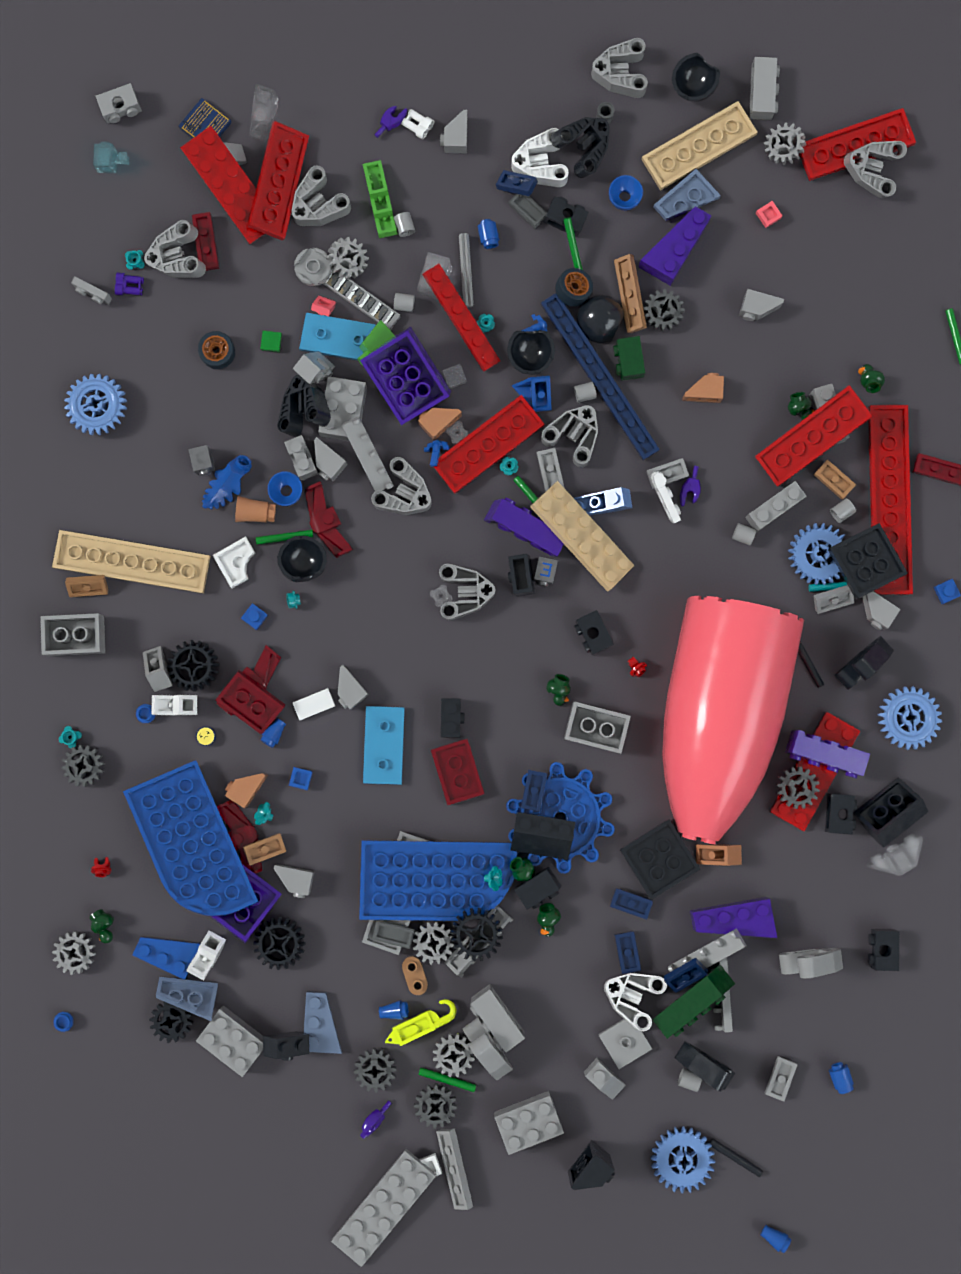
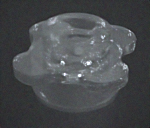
M460 421L455 422V425L446 429V433L450 435L452 442L455 444L468 436V431L463 428V424Z
M440 585L436 590L430 591V597L435 600L437 607H441L443 603L452 600V595L448 594L445 585Z

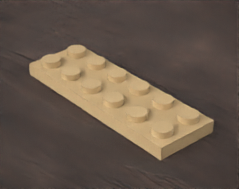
M739 101L642 156L641 160L661 191L687 176L695 169L701 168L756 136L758 132Z
M558 481L530 506L607 592L634 566Z

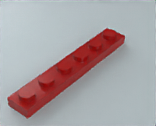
M437 264L422 274L483 372L500 362L499 357L441 265Z

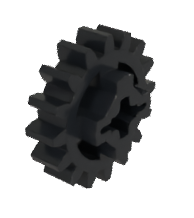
M163 1001V1005L159 1003L157 1005L158 1010L154 1009L151 1012L155 1017L149 1019V1021L154 1022L150 1026V1029L156 1030L153 1035L159 1034L160 1041L167 1038V1043H170L172 1038L175 1043L178 1042L179 1036L182 1039L185 1038L186 1034L184 1032L189 1033L191 1030L188 1025L193 1024V1021L189 1020V1017L193 1014L187 1013L186 1010ZM164 1011V1012H163V1015H164L163 1019L159 1020V1016H160L161 1012ZM169 1018L172 1019V1020H173V1019H174V1020L178 1019V1020L175 1021L173 1024H172V1022H170V1023L166 1022ZM184 1021L183 1027L179 1031V1024Z

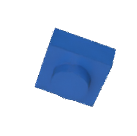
M953 578L933 587L941 604L961 596Z
M252 603L241 619L258 630L268 617V614Z
M293 767L289 786L308 790L313 771Z

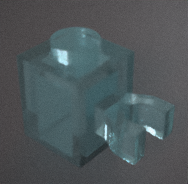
M109 142L94 144L93 166L98 173H117V164L129 165L127 153H117L113 144Z

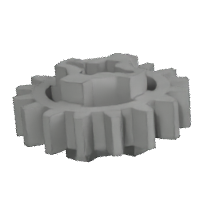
M786 122L784 127L778 124L777 130L771 129L772 135H766L768 141L764 142L765 152L769 155L768 157L771 161L774 159L776 164L782 161L783 165H785L786 161L792 164L793 158L800 159L798 154L804 153L803 147L806 146L805 135L801 133V128L798 127L796 129L795 124L788 127Z
M341 237L328 249L330 254L327 256V259L331 260L329 267L334 266L333 273L338 271L340 278L345 275L346 279H349L352 275L355 279L368 266L365 262L369 257L364 256L367 250L361 249L362 243L356 244L357 239L351 242L349 237L345 240Z
M435 921L434 925L431 926V923L427 922L426 928L421 925V932H415L418 938H413L412 942L417 943L413 950L419 951L416 955L417 957L423 956L422 962L429 959L431 965L433 960L440 964V958L446 961V954H452L449 948L453 947L454 943L450 942V938L454 936L448 935L451 929L445 930L444 923L438 926V922ZM434 930H438L444 935L439 936L435 933ZM427 932V939L421 942L423 934ZM431 937H433L435 941H439L436 945V951L433 945H429V943L431 942ZM447 943L445 950L440 954L441 945ZM427 949L431 951L433 955H429L425 953L423 950Z
M78 931L73 932V935L68 932L66 933V938L61 936L59 937L60 942L54 943L57 950L52 951V953L56 954L57 957L53 961L59 962L57 968L64 967L63 973L70 970V975H73L77 970L78 974L83 972V969L87 970L90 968L88 963H94L91 956L96 955V952L92 951L95 944L90 945L91 937L85 939L86 933H82L79 936ZM70 940H76L73 945L66 944ZM75 949V953L77 954V956H73V952L71 950ZM76 961L83 962L80 965L73 966Z
M449 1033L447 1039L442 1036V1043L436 1042L438 1049H433V1053L437 1054V1056L433 1057V1061H438L436 1068L442 1067L441 1073L444 1074L447 1071L449 1077L452 1076V1073L459 1077L460 1071L466 1074V1067L472 1068V1064L469 1061L475 1060V1057L471 1056L473 1052L468 1045L471 1042H465L466 1036L460 1039L459 1033L455 1037H452V1034ZM455 1042L461 1044L464 1048L458 1047ZM448 1044V1049L441 1053L442 1048ZM451 1051H455V1054H458L456 1059L450 1056ZM467 1057L466 1061L460 1066L459 1062L461 1059ZM444 1062H448L452 1067L447 1066Z

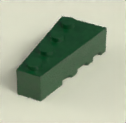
M719 965L709 975L653 1019V1022L667 1039L672 1035L677 1037L684 1031V1025L687 1024L690 1027L698 1020L696 1017L698 1014L701 1013L704 1016L712 1009L710 1007L712 1003L715 1002L718 1005L726 998L724 994L736 983L724 968Z

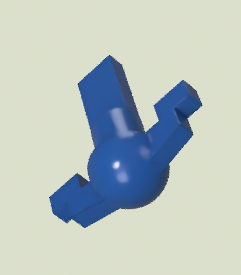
M533 314L531 315L533 321L537 319L538 323L521 330L547 331V323L540 315L535 316Z
M434 440L432 443L427 444V447H424V452H430V449L433 448L430 461L431 467L437 466L440 449L449 450L450 446L447 442Z

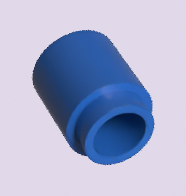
M491 219L482 220L477 226L481 244L484 246V249L497 247L500 239L496 222L491 221Z
M842 1062L832 1064L829 1073L834 1088L838 1090L839 1094L851 1092L854 1089V1082L848 1065Z

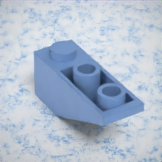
M623 487L574 498L588 515L632 508L630 489Z

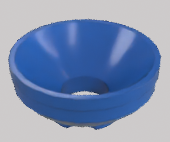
M629 175L617 177L609 187V199L620 210L635 208L643 196L641 183ZM620 193H629L630 199L622 201L619 198Z
M279 472L268 483V495L277 505L291 506L302 495V483L291 472ZM290 486L292 493L289 496H283L281 494L282 487Z

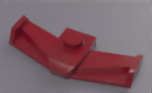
M319 481L307 487L305 495L310 516V526L313 532L319 536L336 558L353 551L352 547L335 528L342 524L334 507L332 506L328 509L326 507L322 482Z
M266 645L254 670L252 671L249 667H246L242 672L264 689H267V685L281 657ZM218 702L216 703L225 712H227L231 716L233 715L232 712L223 707L221 704H219Z
M230 800L218 805L217 809L220 816L232 830L228 834L235 850L240 849L242 864L255 874L263 871L261 862L253 865L248 864L243 846L258 841V833L255 826H252L234 801Z

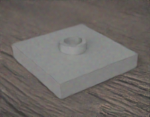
M625 1019L598 1034L618 1069L652 1050L642 1031L635 1029Z

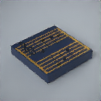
M201 98L178 127L193 139L209 126H212L220 137L232 122Z

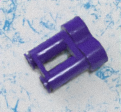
M117 272L115 295H142L143 288H141V285L144 283V277ZM127 283L138 284V287H129Z

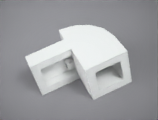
M152 695V715H197V695Z
M208 931L199 945L197 954L188 966L187 972L204 981L210 969L213 968L226 939Z

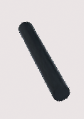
M800 641L798 653L816 686L819 688L824 685V682Z
M712 1138L709 1143L712 1145V1148L754 1175L761 1177L763 1170Z

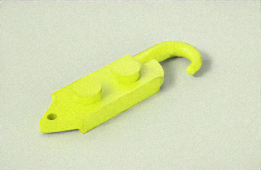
M447 999L440 1000V1004H447L450 1007L449 1014L439 1018L437 1013L427 1010L392 1027L393 1030L385 1043L400 1044L402 1046L451 1022L457 1012L455 1004Z

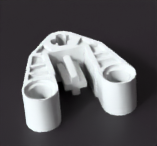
M551 128L526 140L512 156V171L536 177L537 184L553 187H563L566 185L568 168L563 164L548 165L547 153L560 149L554 147L549 140L552 133L559 129ZM561 173L564 177L557 178L555 175Z
M628 973L607 980L604 984V991L613 1009L639 1031L649 1030L652 1025L650 1016L633 1006L621 1002L620 999L623 998L639 1005L643 994L626 987V984L628 983L652 994H662L667 988L664 978ZM654 980H659L662 984L659 991H655L652 987ZM615 982L617 983L616 987H618V990L611 993L609 991L611 990L609 984H614ZM641 1016L647 1020L644 1028H640L637 1024V1020Z

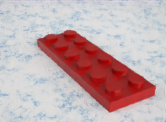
M904 108L805 141L804 153H799L807 177L811 181L846 169L844 165L845 156L871 142L902 141L906 144V147L915 145L916 140ZM894 146L893 152L898 151L897 147Z
M277 121L272 123L247 227L282 241L285 239L309 135Z
M209 126L180 147V149L250 245L264 235L262 232L247 227L256 188L213 127Z
M849 385L755 457L776 486L779 487L871 419L873 415Z
M520 395L440 456L437 466L433 467L452 492L456 494L540 430L545 424L525 398Z
M825 712L813 735L821 737V740L824 741L829 740L839 743L843 747H852L860 730ZM801 758V761H797L794 768L797 771L798 767H802L803 772L809 769V775H816L813 780L819 781V784L815 785V788L820 790V792L814 793L817 799H811L812 805L805 803L806 807L804 809L800 805L797 809H793V804L790 807L786 806L787 800L780 801L782 794H779L769 812L804 832L837 773L827 770V766L822 764L819 767L808 764L809 760ZM794 775L789 779L796 780L800 775ZM807 781V787L810 790V784ZM795 784L796 791H801L799 785ZM785 786L786 793H787V795H788V794H789V790H788V787ZM803 795L799 796L796 801H801L806 797Z

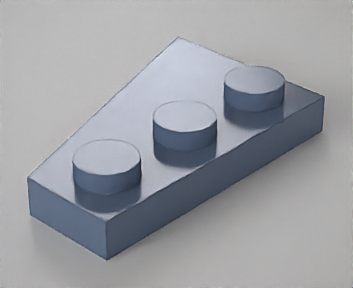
M695 169L656 202L653 208L667 221L691 211L695 206L701 207L718 200L721 195Z
M160 977L156 998L212 1022L218 983Z
M307 991L304 1033L309 1034V1052L342 1054L327 992Z

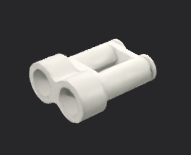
M410 109L407 118H404L401 124L415 132L416 136L423 140L428 131L433 127L434 120ZM411 119H415L416 121L419 122V124L416 125L415 123L411 122L410 120H411Z

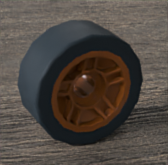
M579 268L567 269L556 282V294L564 304L575 307L580 306L592 294L593 281L585 271Z
M212 331L206 333L200 339L198 354L207 367L223 369L233 362L235 347L232 340L225 333ZM219 347L220 351L218 353H214L213 350H216Z

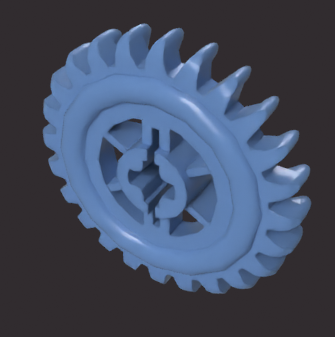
M90 374L89 379L83 376L82 382L77 379V386H70L73 391H67L70 398L64 400L69 403L64 409L70 410L66 414L68 418L72 417L70 423H76L75 428L77 430L82 427L84 434L89 429L90 435H93L95 430L98 435H101V429L109 433L108 426L115 430L113 423L121 424L118 416L125 417L120 411L127 410V407L122 405L127 400L121 398L125 395L124 391H119L122 388L121 385H115V379L109 381L108 375L102 379L101 374H98L96 378L93 374ZM95 391V395L86 396L88 393ZM99 391H100V392H103V393L106 394V395L103 396V397H100V396H99ZM84 397H85V398H86V404H83V405H82L83 399H84ZM91 411L92 417L86 415L85 412Z
M814 523L813 529L807 525L806 532L800 529V536L794 535V539L797 542H790V545L794 548L788 550L789 553L793 554L788 559L794 561L790 565L791 567H797L794 573H802L800 576L801 580L807 577V583H810L813 579L815 585H818L819 580L823 585H826V579L830 583L834 582L833 577L840 579L838 572H841L833 558L829 565L826 561L829 557H832L828 551V545L832 547L842 542V539L845 537L844 534L837 536L839 529L832 532V525L825 529V523H822L820 528H818L817 523ZM818 541H823V542H825L826 544H825V545H823V544H820V545H819ZM809 544H811L812 550L806 551ZM822 551H823L824 555H822V556H818V555H817L818 552H822ZM806 554L810 555L811 564L807 561ZM818 563L821 568H816L813 564Z
M914 686L910 688V691L907 687H903V693L899 689H895L896 695L893 693L888 694L891 700L883 699L887 706L879 707L884 710V713H879L878 716L883 717L884 720L879 721L878 724L885 725L880 731H888L885 738L893 737L891 744L898 741V748L905 744V749L909 750L912 744L913 749L916 750L918 743L921 747H925V741L928 743L932 742L930 736L937 737L934 730L941 729L937 725V723L942 722L941 719L937 718V716L942 714V712L936 711L939 704L933 705L935 698L928 699L929 692L922 695V688H919L916 692ZM912 704L918 706L920 709H918L917 711L914 710ZM904 705L905 710H903L901 713L898 712L899 709ZM921 711L924 715V722L920 720L919 712ZM897 715H899L900 725L897 722ZM912 716V719L906 720V717ZM921 723L922 727L917 730L916 725ZM901 727H908L909 732L903 730Z
M684 1126L681 1132L678 1131L677 1127L674 1128V1133L667 1130L668 1136L666 1137L661 1134L662 1142L655 1141L658 1148H652L656 1155L650 1158L656 1162L651 1167L653 1169L658 1168L654 1175H661L659 1183L666 1180L665 1188L672 1184L673 1192L676 1191L677 1187L680 1188L682 1194L685 1187H687L690 1193L692 1192V1186L699 1190L698 1182L706 1185L703 1178L711 1179L707 1171H714V1168L709 1165L715 1163V1160L710 1158V1156L715 1155L714 1151L708 1150L712 1145L710 1143L704 1144L707 1141V1137L700 1138V1131L693 1134V1128H690L688 1132H686ZM679 1146V1150L676 1152L672 1151L675 1147ZM687 1146L691 1147L694 1151L689 1154ZM670 1153L674 1156V1162L669 1164L668 1160ZM684 1155H685V1157H686L687 1160L684 1161V1164H683V1167H682V1164H681L680 1161L683 1160V1157H684ZM696 1155L697 1162L696 1165H693L692 1158ZM677 1167L679 1169V1172H675L671 1168Z

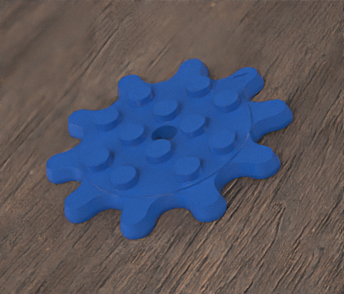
M554 762L550 766V775L546 779L540 812L521 808L522 800L510 799L506 804V808L514 814L521 812L555 818L556 813L563 812L566 816L565 820L575 822L568 860L554 858L557 863V870L565 874L570 871L571 859L575 855H582L588 862L597 861L599 853L594 847L595 838L613 835L615 831L613 824L605 822L601 818V811L612 803V796L607 792L593 794L590 791L589 785L593 779V774L590 770L584 769L576 778L571 779L565 775L563 765L559 762ZM525 774L522 778V783L524 786L526 784L527 774ZM512 829L508 834L509 840L511 842L514 829ZM528 855V859L531 860L533 866L540 865L542 860L546 858V856Z

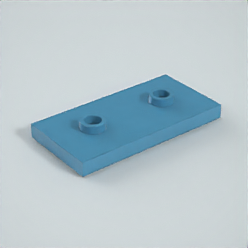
M306 313L299 350L311 353L319 351L322 355L358 361L357 358L364 353L359 346L374 328L375 324Z
M366 706L363 783L402 785L404 707Z

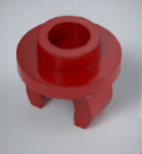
M634 656L628 660L629 666L632 668L630 672L632 677H640L646 672L647 664L645 662L638 663Z
M105 857V863L99 865V859L95 858V866L91 868V872L99 878L109 875L111 868L108 857Z

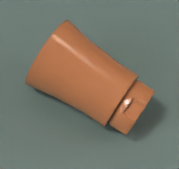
M241 496L237 497L235 522L267 523V521H275L276 504Z

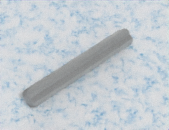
M461 233L459 234L462 292L463 302L468 308L473 307L469 234Z

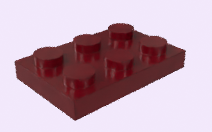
M238 670L215 700L260 734L268 728L285 707L282 701L240 670Z
M468 739L431 750L447 805L484 794Z

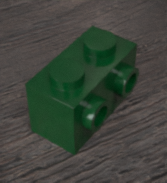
M640 336L617 339L616 345L613 346L614 357H618L619 363L616 364L617 376H621V381L644 378L645 367Z

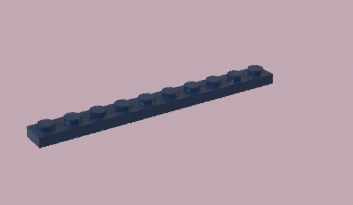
M556 293L542 301L541 306L590 381L593 382L594 387L641 459L644 461L660 450L565 304L558 298Z

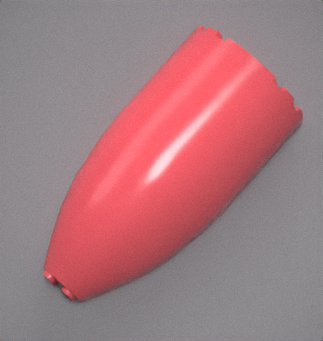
M691 596L687 599L667 693L662 754L669 803L677 831L683 833L682 837L696 840L697 837H700L702 842L715 845L716 841L723 837L741 815L763 780L777 745L786 713L804 625L803 618L798 620V616L788 612L780 614V609L734 599L726 600V602H722V598L712 596L704 597V599H701V596Z

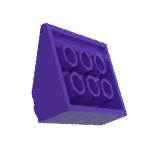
M411 327L360 360L401 425L450 396V388Z
M242 864L258 903L232 914L210 917L246 944L282 894Z

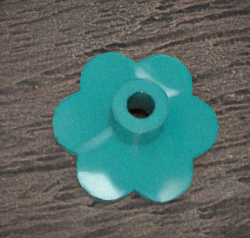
M268 802L259 805L254 815L256 825L264 824L267 820L271 821L273 819Z
M493 866L491 871L484 876V881L488 882L489 887L493 891H498L502 885L501 869Z

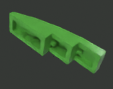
M381 160L363 164L378 236L379 238L397 235Z

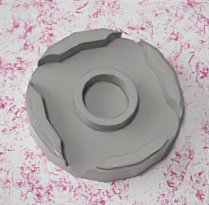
M319 248L305 249L297 255L294 262V270L297 278L302 283L308 286H318L329 279L332 267H329L331 260L327 259L328 255L326 252Z

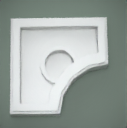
M245 536L213 555L232 589L249 580L247 564L256 553Z

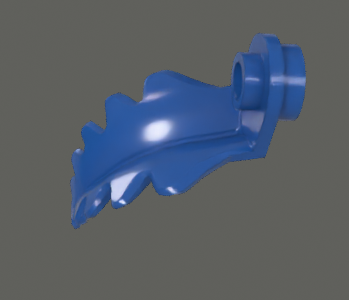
M239 455L230 461L226 468L215 471L214 475L217 480L209 482L212 488L205 490L208 494L203 495V508H210L212 510L214 506L218 509L219 504L224 507L226 505L225 499L229 502L233 501L232 493L236 495L241 493V478L252 467L251 460L247 456Z

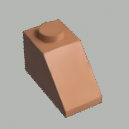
M718 373L704 375L685 392L682 401L720 403L723 399L724 376H719Z
M431 408L429 411L426 410L420 414L418 423L434 441L462 417V412L459 409Z
M261 773L235 779L234 782L231 780L225 789L227 791L225 796L241 807L247 808L268 775Z
M697 844L696 863L723 866L742 865L741 845Z

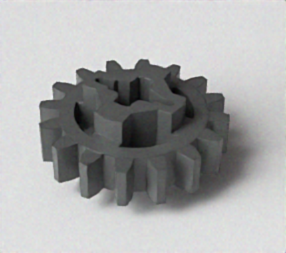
M666 289L661 294L656 290L655 296L650 294V300L645 301L647 307L643 308L644 312L647 313L645 319H650L648 325L654 324V330L661 327L662 332H664L665 327L672 330V324L677 327L679 324L678 320L682 321L683 316L681 314L685 311L684 308H680L684 303L683 301L678 302L680 296L674 297L673 291L667 294ZM667 305L665 313L660 316L661 310Z
M79 745L78 749L76 747L71 748L73 753H65L68 758L62 759V762L66 763V765L61 767V769L66 770L63 776L70 777L69 783L75 781V786H80L82 782V786L87 787L88 782L91 785L95 784L94 778L97 780L101 779L98 774L104 773V770L100 769V767L105 765V762H100L103 755H96L98 749L91 751V746L87 745L84 748V745ZM82 753V754L80 755V758H78V759H76V760L74 759V757H75L76 755ZM80 763H84V765H86V769H83V767L80 766ZM92 772L90 777L84 779L87 773Z
M791 767L790 773L787 770L783 771L785 777H778L781 780V784H776L777 787H780V790L776 793L782 794L780 801L787 800L786 806L790 807L793 804V809H797L800 805L804 809L806 807L805 803L812 805L811 799H817L814 793L820 792L819 789L815 788L819 781L813 780L816 775H809V769L803 772L802 767H798L797 771L794 767ZM794 775H800L796 780L789 779ZM807 781L810 784V790L807 787ZM794 785H799L801 791H796ZM785 786L788 787V790H789V794H788V795H787V793H786ZM803 795L806 797L801 801H796L799 796Z
M373 1048L372 1053L365 1050V1056L359 1055L360 1061L355 1062V1066L359 1068L354 1069V1074H359L355 1080L362 1081L361 1088L366 1085L368 1092L371 1088H374L375 1093H377L379 1087L384 1091L385 1084L391 1086L392 1082L390 1079H395L396 1076L392 1072L396 1071L397 1067L392 1066L395 1062L394 1059H388L390 1053L384 1055L383 1049L378 1053L376 1048ZM371 1058L370 1064L363 1066L365 1061ZM379 1058L382 1059L386 1064L381 1063L379 1061ZM373 1066H376V1069L378 1070L377 1074H374V1071L372 1070ZM388 1074L387 1077L380 1082V1077L382 1075ZM364 1076H368L372 1082L368 1081Z
M435 1083L434 1088L427 1085V1091L421 1089L420 1093L422 1096H416V1100L419 1103L414 1104V1108L419 1109L415 1112V1115H421L419 1122L421 1123L425 1120L426 1127L431 1123L434 1129H436L437 1124H440L443 1128L444 1121L447 1123L451 1122L449 1116L455 1117V1112L452 1110L457 1109V1105L452 1103L456 1100V1097H450L452 1091L448 1090L446 1092L445 1085L441 1089L438 1088L437 1083ZM437 1093V1094H441V1095H440V1096H433L432 1094ZM424 1100L427 1104V1108L425 1109V1111L422 1107V1103ZM446 1101H448L449 1109L447 1112L444 1108V1104L446 1103ZM432 1103H434L435 1105L437 1103H440L439 1109H437L436 1107L432 1109ZM432 1116H438L439 1118L434 1119V1118H431V1117H432Z

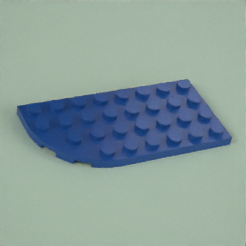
M196 760L123 791L161 882L168 894L178 904L197 914L223 916L258 903Z
M361 840L359 920L458 921L456 918L458 915L464 918L462 913L464 910L470 915V908H473L474 913H477L478 907L481 908V914H484L486 909H494L504 899V896L512 886L514 877L510 869V863L517 857V852L510 851L512 842ZM493 866H497L502 871V885L498 891H493L489 887L488 882L484 881V876L491 871Z

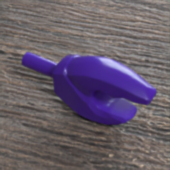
M397 106L387 109L380 121L382 127L374 134L375 137L378 138L385 129L390 131L398 127L406 117L408 109L405 108L397 117L392 116Z
M694 466L692 478H688L681 488V506L685 504L687 492L693 493L692 504L700 496L701 484L700 480L696 479L698 466Z
M389 1100L380 1111L376 1109L366 1118L362 1125L363 1131L360 1134L363 1139L380 1126L385 1118L384 1112L392 1104Z

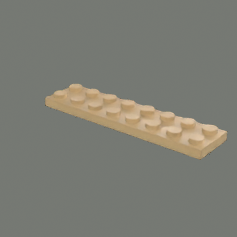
M59 530L52 567L204 594L211 556Z

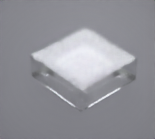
M460 364L442 370L450 389L467 383Z

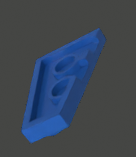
M140 937L132 955L185 980L189 974L187 968L197 954L201 943Z

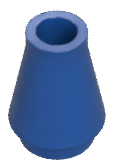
M276 718L261 734L262 738L260 740L269 747L274 748L275 745H278L286 724Z
M400 1000L386 1006L379 1007V1016L381 1019L404 1020V1018L409 1016L408 1004Z
M767 1225L764 1226L760 1234L777 1252L785 1253L791 1243L788 1234Z

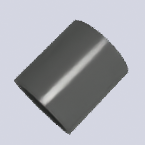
M602 102L598 106L596 118L606 119L610 124L613 120L614 106L610 102ZM606 111V112H608L610 115H608V116H603V115L601 114V112Z

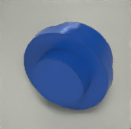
M143 704L137 708L136 717L140 722L150 723L154 720L155 715H152L151 705Z
M60 1012L55 1016L53 1023L58 1031L65 1032L71 1029L74 1020L70 1013Z

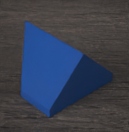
M550 376L530 377L511 385L519 395L525 398L535 412L552 410Z

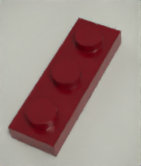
M210 212L192 215L193 226L198 230V236L195 239L198 259L205 264L206 271L220 269L212 215Z
M920 453L917 454L912 473L961 486L960 464Z

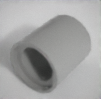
M403 212L394 217L400 237L410 236L415 233L414 224L409 212Z
M396 293L394 310L413 312L415 295Z
M593 382L574 386V393L578 403L597 398Z
M846 498L831 508L830 512L833 518L838 523H841L856 513V509L852 502Z
M738 523L732 539L750 546L755 537L756 529Z
M683 1068L678 1078V1086L697 1092L702 1079L690 1070Z

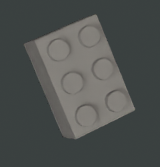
M328 376L325 397L331 414V420L327 426H319L318 433L320 437L349 441L342 424L358 416L362 421L367 392L366 382Z
M98 613L41 616L42 655L105 654L104 615Z
M573 702L564 740L621 754L631 716Z
M491 984L471 997V1011L476 1017H481L483 1028L488 1034L490 1032L493 1034V1041L499 1050L503 1048L505 1052H508L525 1039L523 1029Z
M225 1006L219 1009L212 1022L210 1021L196 1040L197 1043L241 1077L245 1075L263 1051V1036Z
M549 1091L494 1112V1118L508 1155L564 1134Z

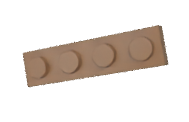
M628 254L615 259L614 263L627 333H634L647 328L634 255Z

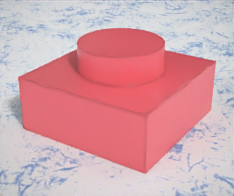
M773 201L756 211V215L765 228L782 218V214Z
M318 295L312 303L311 310L329 317L335 309L336 302Z

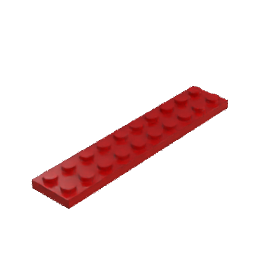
M870 405L868 410L873 415L868 420L871 527L880 523L908 573L874 592L878 595H912L908 405Z

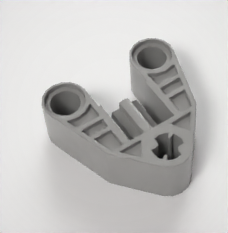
M634 38L609 47L593 62L592 78L610 92L634 98L643 97L647 89V78L642 74H628V63L642 60L645 52V42L641 38ZM638 48L640 52H635L632 49ZM640 84L642 88H636L634 85Z
M902 141L871 142L848 153L844 158V165L857 184L878 198L889 197L895 193L896 184L891 179L864 171L867 169L880 173L884 166L882 161L868 158V155L893 161L904 157L907 147ZM894 146L898 149L897 156L893 153ZM883 184L888 188L887 193L882 191Z
M321 166L311 167L295 191L292 216L295 223L299 226H322L348 215L351 211V204L347 195L340 193L326 202L323 195L317 193L327 183L325 170ZM315 175H322L319 180L313 179ZM341 202H345L346 206L340 208L338 207V204Z
M186 220L178 221L158 235L144 256L146 264L173 278H199L206 272V266L202 261L194 256H183L184 251H182L181 246L194 241L198 236L197 228Z
M589 405L564 412L543 430L541 436L542 443L547 447H552L564 435L572 421H575V424L566 436L571 441L576 442L584 429H587L588 431L573 455V463L577 467L588 465L598 434L596 412ZM586 412L589 413V414H590V419H589V417H588L587 419H584V418H583V416H584L583 413H585V415H586ZM547 433H553L555 435V439L549 441L545 438V435ZM583 453L586 455L587 460L579 461L577 455Z
M393 458L390 462L392 474L418 490L414 491L401 483L395 493L411 501L410 504L385 491L377 490L371 497L374 507L378 510L402 515L429 510L432 501L424 479L403 458ZM395 464H403V470L395 471ZM384 496L386 500L383 504L375 503L377 497ZM423 498H426L427 504L423 503V506H421L419 499L423 500Z
M444 564L439 569L440 578L446 583H477V586H458V598L477 597V600L445 602L440 609L441 616L445 620L450 621L477 612L495 595L493 583L477 571L452 564ZM451 569L453 571L452 577L445 578L442 575L443 571ZM486 586L489 587V590L492 589L488 596L481 592ZM446 607L454 608L455 612L452 616L444 614Z
M841 948L810 949L779 954L781 974L799 973L800 978H814L843 969Z
M479 1017L462 1028L471 1042L468 1044L471 1051L494 1079L499 1080L513 1070L502 1049L499 1050L494 1043L491 1033L488 1034L483 1028L482 1020Z

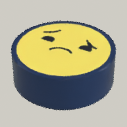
M202 727L196 733V740L200 745L210 746L216 740V732L210 727Z

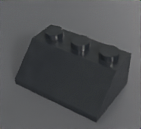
M897 777L853 813L869 834L884 848L929 811L924 800Z
M517 812L510 851L568 860L575 822Z
M591 1140L568 1170L571 1188L573 1190L603 1187L606 1182L609 1183L615 1175L610 1154Z

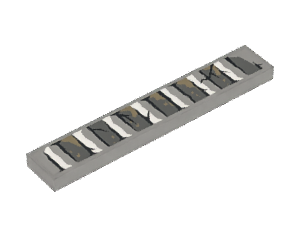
M332 267V273L323 285L378 323L382 320L391 331L401 315L352 280L346 279L345 275L340 278L339 272L333 273L335 268Z

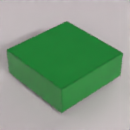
M262 331L261 351L280 353L282 333Z

